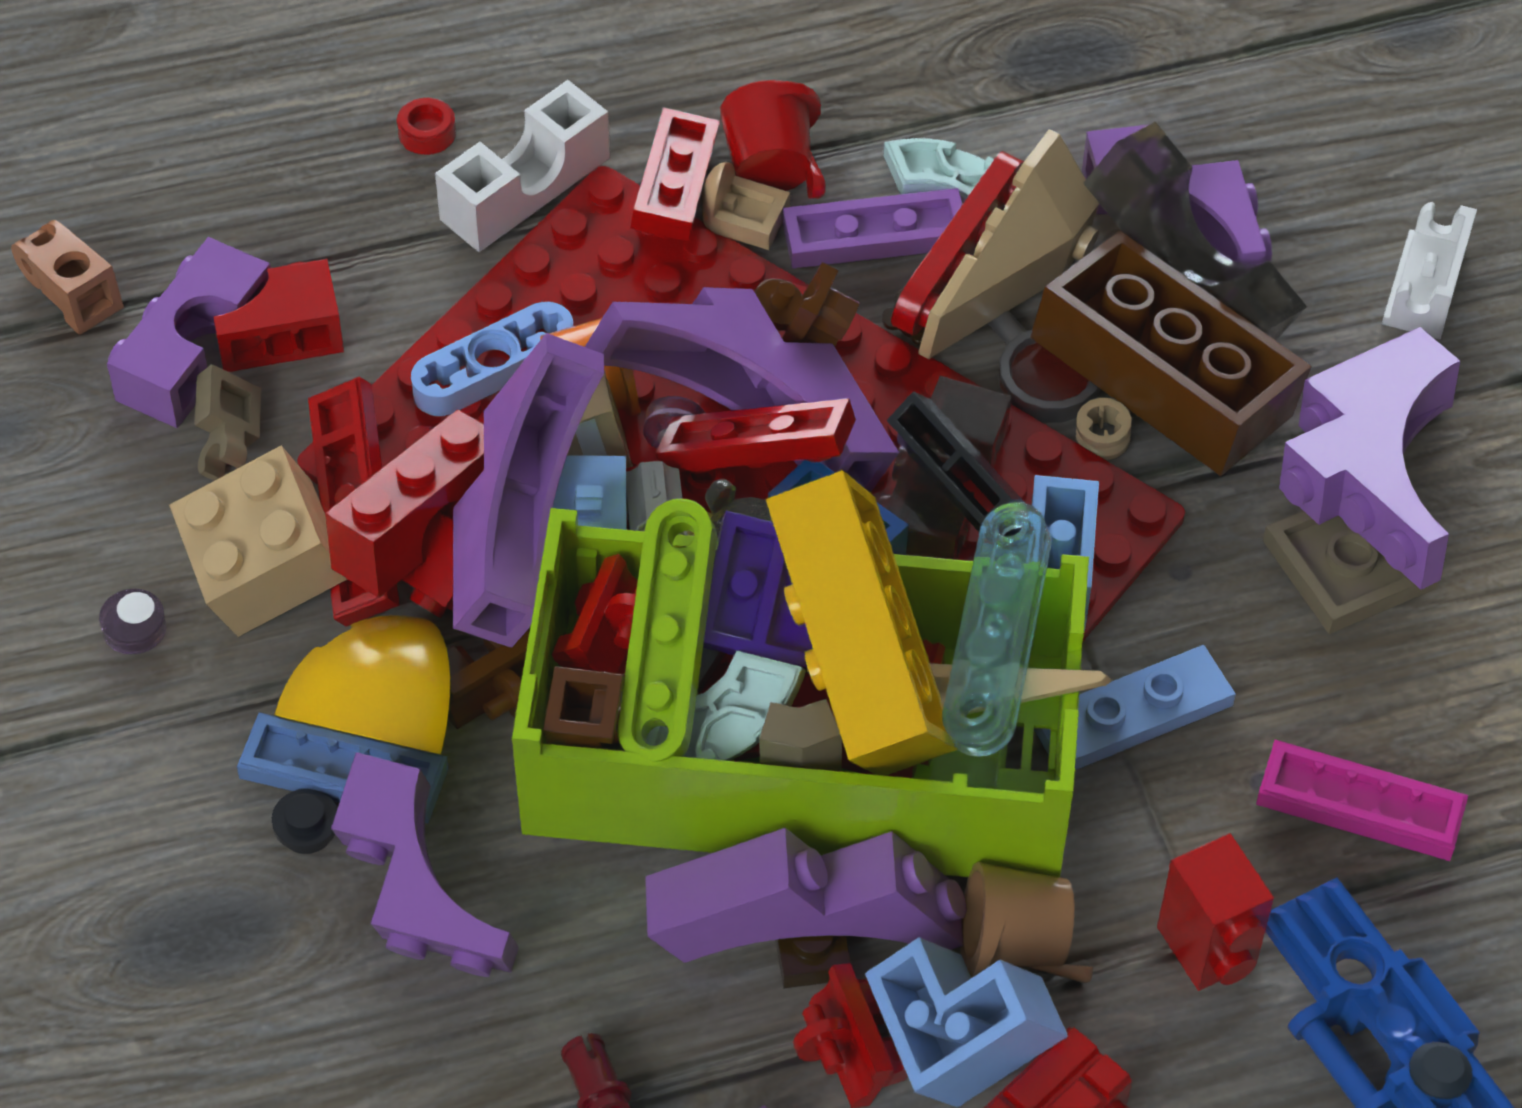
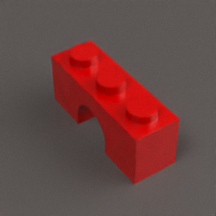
M457 409L325 513L331 569L380 598L423 563L422 540L430 520L438 510L453 519V507L484 470V424Z

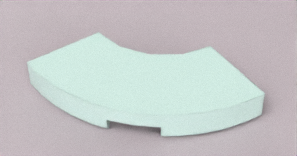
M912 138L884 142L883 156L900 195L958 188L963 204L994 160L990 156L984 160L973 154L956 149V143L944 140Z
M736 651L725 675L705 693L697 695L691 742L683 757L731 761L759 743L770 702L791 706L801 687L806 670L800 666ZM659 726L652 729L648 734L647 744L659 745L663 743L668 736V728Z

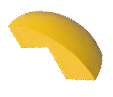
M388 615L355 622L350 625L351 629L338 635L326 645L315 647L304 657L287 681L274 716L441 755L450 701V668L444 638L433 622L419 617Z

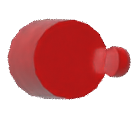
M765 80L755 81L738 87L726 96L720 106V117L735 176L784 191L796 188L806 181L809 199H820L824 196L826 191L825 179L810 150V128L815 125L821 115L820 98L814 89L802 83Z

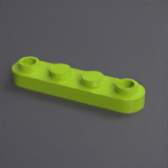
M683 498L672 499L659 505L651 513L645 526L618 723V737L623 749L627 752H638L651 762L666 760L672 756L683 757L691 742L717 543L716 528L706 510L695 501ZM684 531L694 533L693 541L684 548L673 546L674 539L679 533ZM659 726L668 728V736L663 743L659 745L647 744V737L652 729Z

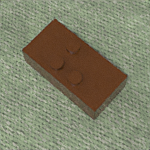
M1120 230L1045 286L1030 335L1031 339L1112 398L1121 402L1134 414L1220 476L1293 417L1304 388L1305 379L1308 378L1312 368L1306 361Z

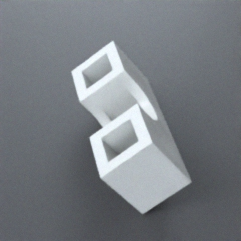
M569 80L524 110L525 128L522 137L515 148L503 159L498 157L484 144L478 142L435 173L439 219L478 252L484 250L610 159L608 111Z

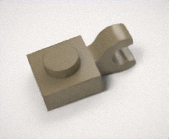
M213 364L197 375L194 426L209 432V438L198 460L199 474L215 481L225 475L226 463L236 468L245 465L247 447L260 438L261 388Z

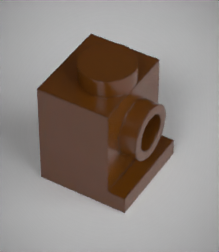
M555 666L543 729L546 743L608 750L610 744L619 745L618 723L624 683L623 674Z

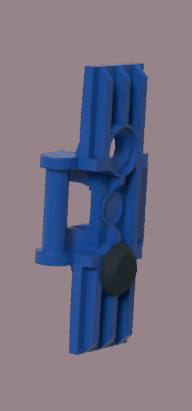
M1338 878L1332 879L1271 910L1265 932L1317 1001L1296 1014L1290 1020L1288 1029L1295 1039H1305L1355 1108H1514L1473 1054L1478 1045L1480 1034L1478 1029L1423 958L1408 959L1401 948L1396 951L1391 948ZM1344 959L1360 961L1369 968L1372 980L1364 984H1353L1346 981L1339 974L1336 963ZM1339 1025L1346 1034L1350 1033L1351 1036L1366 1028L1370 1030L1392 1062L1384 1078L1386 1082L1383 1089L1377 1091L1330 1027Z

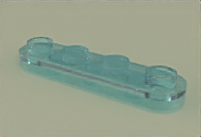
M1007 503L994 509L983 521L978 537L942 712L943 725L952 743L958 750L971 756H987L1001 750L1011 740L1016 728L1052 543L1051 534L1044 517L1038 509L1026 503ZM1022 527V529L1014 536H1003L1005 533L1014 528ZM976 707L986 708L984 713L978 718H966L972 709Z

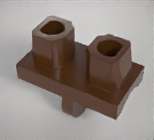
M822 262L803 295L794 284L782 279H768L761 282L755 289L754 293L777 331H785L782 336L784 342L833 344L836 347L838 340H842L851 325L860 302L831 287L839 270Z
M530 628L512 648L483 639L484 646L489 650V653L476 661L469 656L462 646L453 645L447 649L450 668L448 719L456 729H459L483 713H486L492 721L508 711L514 718L516 717Z

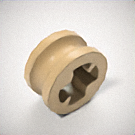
M1097 398L1088 401L1077 413L1076 443L1106 461L1119 457L1130 445L1132 417L1129 410L1121 402L1112 398ZM1098 423L1101 429L1103 428V423L1114 425V434L1109 435L1108 431L1104 430V436L1093 433V424Z

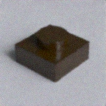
M806 936L775 940L783 989L829 983L830 976L828 971L832 965L851 963L846 936Z

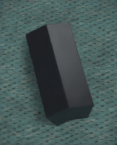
M913 391L886 420L898 433L897 442L993 549L1026 530L1029 506L931 399ZM928 433L950 458L943 463L920 438L921 435ZM971 480L994 505L993 509L988 513L965 488L963 483Z

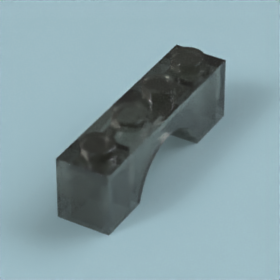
M1156 122L1117 141L1083 183L1124 234L1274 340H1277L1307 308L1306 304L1269 260L1257 264L1239 263L1219 253L1206 240L1197 226L1190 206L1189 183L1193 167Z

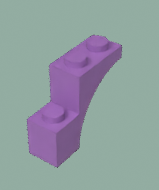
M1156 124L1087 132L1082 173L1099 201L1096 214H1126L1168 224L1196 239L1218 259L1230 277L1235 292L1259 289L1263 265L1269 264L1272 259V245L1268 230L1266 228L1259 229L1256 219L1258 213L1256 190L1253 183H1245L1238 160L1175 167L1171 147L1162 146Z
M356 752L331 829L342 844L347 846L346 854L353 858L376 865H384L387 857L392 858L371 921V925L383 939H387L385 948L414 959H425L427 950L452 957L450 963L452 967L477 976L489 977L492 968L511 973L519 946L510 932L492 927L463 910L445 893L434 874L425 838L426 805L431 785L421 769Z

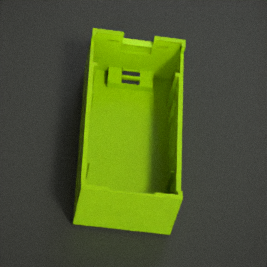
M550 508L512 734L522 835L714 853L786 828L810 848H814L820 855H824L892 831L915 851L921 852L927 861L944 875L969 877L973 865L977 862H984L1060 877L1074 790L1079 691L948 718L958 750L933 758L930 766L917 764L914 778L863 774L842 768L841 772L765 765L760 764V757L733 762L672 756L666 760L651 762L638 752L547 744L543 729L555 666L561 667L554 661L552 652L559 636L573 632L579 618L574 602L583 584L595 581L604 558L617 554L626 561L629 572L638 580L645 532L579 526L577 510ZM677 535L673 546L684 548L693 541L694 536ZM894 554L921 639H927L932 644L940 642L946 647L944 664L1081 670L1089 557L1062 554L1060 569ZM1009 726L1024 727L1021 769L1005 768ZM1034 728L1051 729L1048 772L1031 770Z

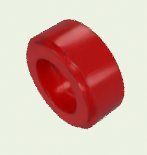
M419 98L408 102L397 115L399 140L407 150L421 155L436 154L447 149L453 143L456 136L455 115L452 108L447 103L435 98Z

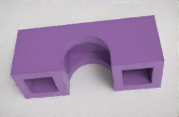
M208 237L193 256L189 255L181 262L175 279L163 294L149 302L143 313L142 320L127 339H121L113 347L108 358L107 368L115 401L178 428L195 406L197 375L207 368L204 348L191 343V341L202 335L216 334L213 316L229 313L253 300L262 291L269 279L267 269L271 268L270 263Z

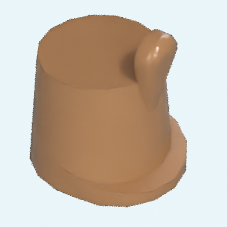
M977 862L973 865L964 895L966 902V915L962 918L964 946L960 947L962 958L971 978L998 960H1003L1017 967H1030L1078 982H1090L1093 967L1064 964L1069 954L1074 927L1075 907L1071 882L1067 878L984 862Z

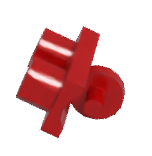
M619 554L604 558L595 581L581 586L574 602L579 618L573 632L559 636L552 652L554 661L561 667L623 674L625 679L638 580L629 572L626 561Z
M851 963L832 965L828 971L830 976L829 983L812 996L809 1001L810 1006L802 1011L807 1026L794 1037L793 1046L800 1060L806 1062L821 1060L826 1074H838L851 1108L870 1106L882 1087L905 1081L908 1075L892 1037L881 1038L876 1025L884 1024L885 1020L868 980L857 979Z

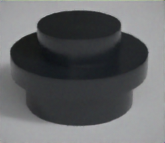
M299 789L290 792L278 801L272 812L274 834L281 844L294 852L301 854L318 852L325 848L335 836L331 827L337 812V806L331 797L321 791Z

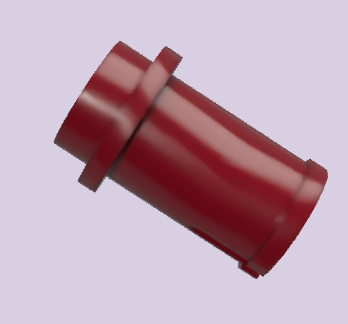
M588 1033L587 1040L591 1048L590 1051H587L582 1035L568 1041L561 1050V1057L568 1067L580 1096L577 1108H630L628 1103L631 1099V1090L625 1082L618 1080L606 1052L603 1038L599 1034Z

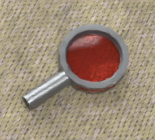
M1009 311L1002 313L999 317L988 323L1007 344L1000 358L998 373L999 391L1005 401L1042 423H1063L1077 418V413L1084 404L1090 400L1097 399L1101 389L1031 339L1032 330L1027 331Z

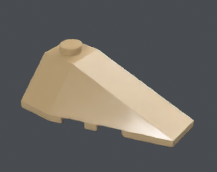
M1049 129L1021 165L1013 178L1012 185L1016 186V189L1010 196L1004 210L1002 211L995 207L986 221L985 230L978 241L973 256L970 254L964 256L932 307L918 354L930 359L996 319L1002 313L1011 310L1044 290L1047 284L1069 269L1075 259L1081 260L1092 251L1099 235V230L1092 227L1099 201L1060 134Z

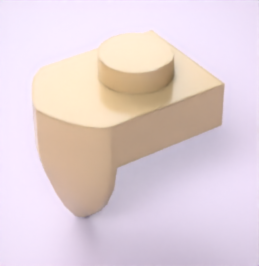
M723 162L718 164L708 175L702 190V217L705 227L714 234L763 249H770L783 223V208L790 207V192L735 176L732 163Z

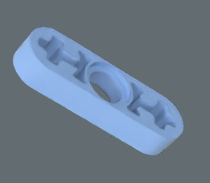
M554 302L535 303L421 358L414 365L411 372L415 404L427 414L446 416L452 414L457 409L461 410L500 391L538 344L540 336L546 334L544 332L536 333V331L544 329L547 333H552L572 327L573 318L571 313L562 305ZM527 347L526 351H521V349ZM489 350H500L510 356V359L505 364L498 367H486L477 361V358L482 353ZM466 366V369L460 370V367ZM438 380L442 385L450 384V386L448 388L441 389L439 385H429V383Z

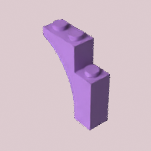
M546 333L484 410V470L453 507V629L512 648L531 626L550 508H553L561 473L576 430L595 389L604 375V354Z
M783 828L645 877L647 937L684 963L752 943L806 936H859L899 941L908 944L920 937L949 950L964 946L961 918H964L966 915V902L960 886L955 880L949 879L928 862L921 852L915 851L892 831L820 855L817 850L810 848L788 829Z

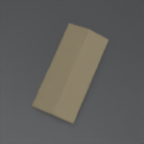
M826 699L801 708L770 702L759 738L760 764L841 772L842 738Z

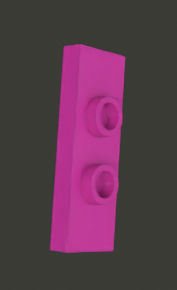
M1275 739L1256 805L1450 861L1469 795Z

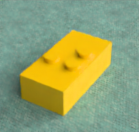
M842 470L767 498L766 503L792 581L791 585L784 587L786 602L798 626L806 625L813 649L805 651L807 668L816 688L819 691L823 689L827 691L848 760L876 775L886 776L958 750L875 497Z

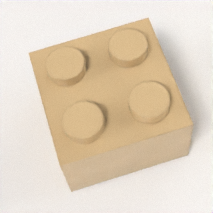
M282 445L169 505L206 604L237 637L347 580V578L331 569L325 513L313 483Z

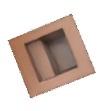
M51 220L33 234L12 244V254L24 276L33 286L41 289L42 293L63 311L65 321L77 334H83L124 308L112 265L57 220Z

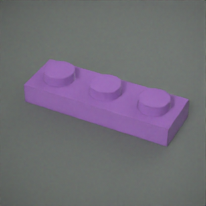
M954 188L783 208V228L792 268L819 266L822 262L825 264H836L928 253L962 205L959 189Z

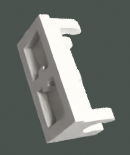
M1429 202L1422 207L1416 229H1410L1384 313L1383 325L1406 331H1412L1421 327L1433 338L1441 340L1477 209L1461 205L1453 217L1452 224L1444 226L1433 220L1435 214V204L1433 202Z

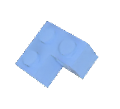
M918 937L865 973L914 1092L955 1107L961 1106L1068 1037L1042 977L1003 960H998L971 978L962 955Z

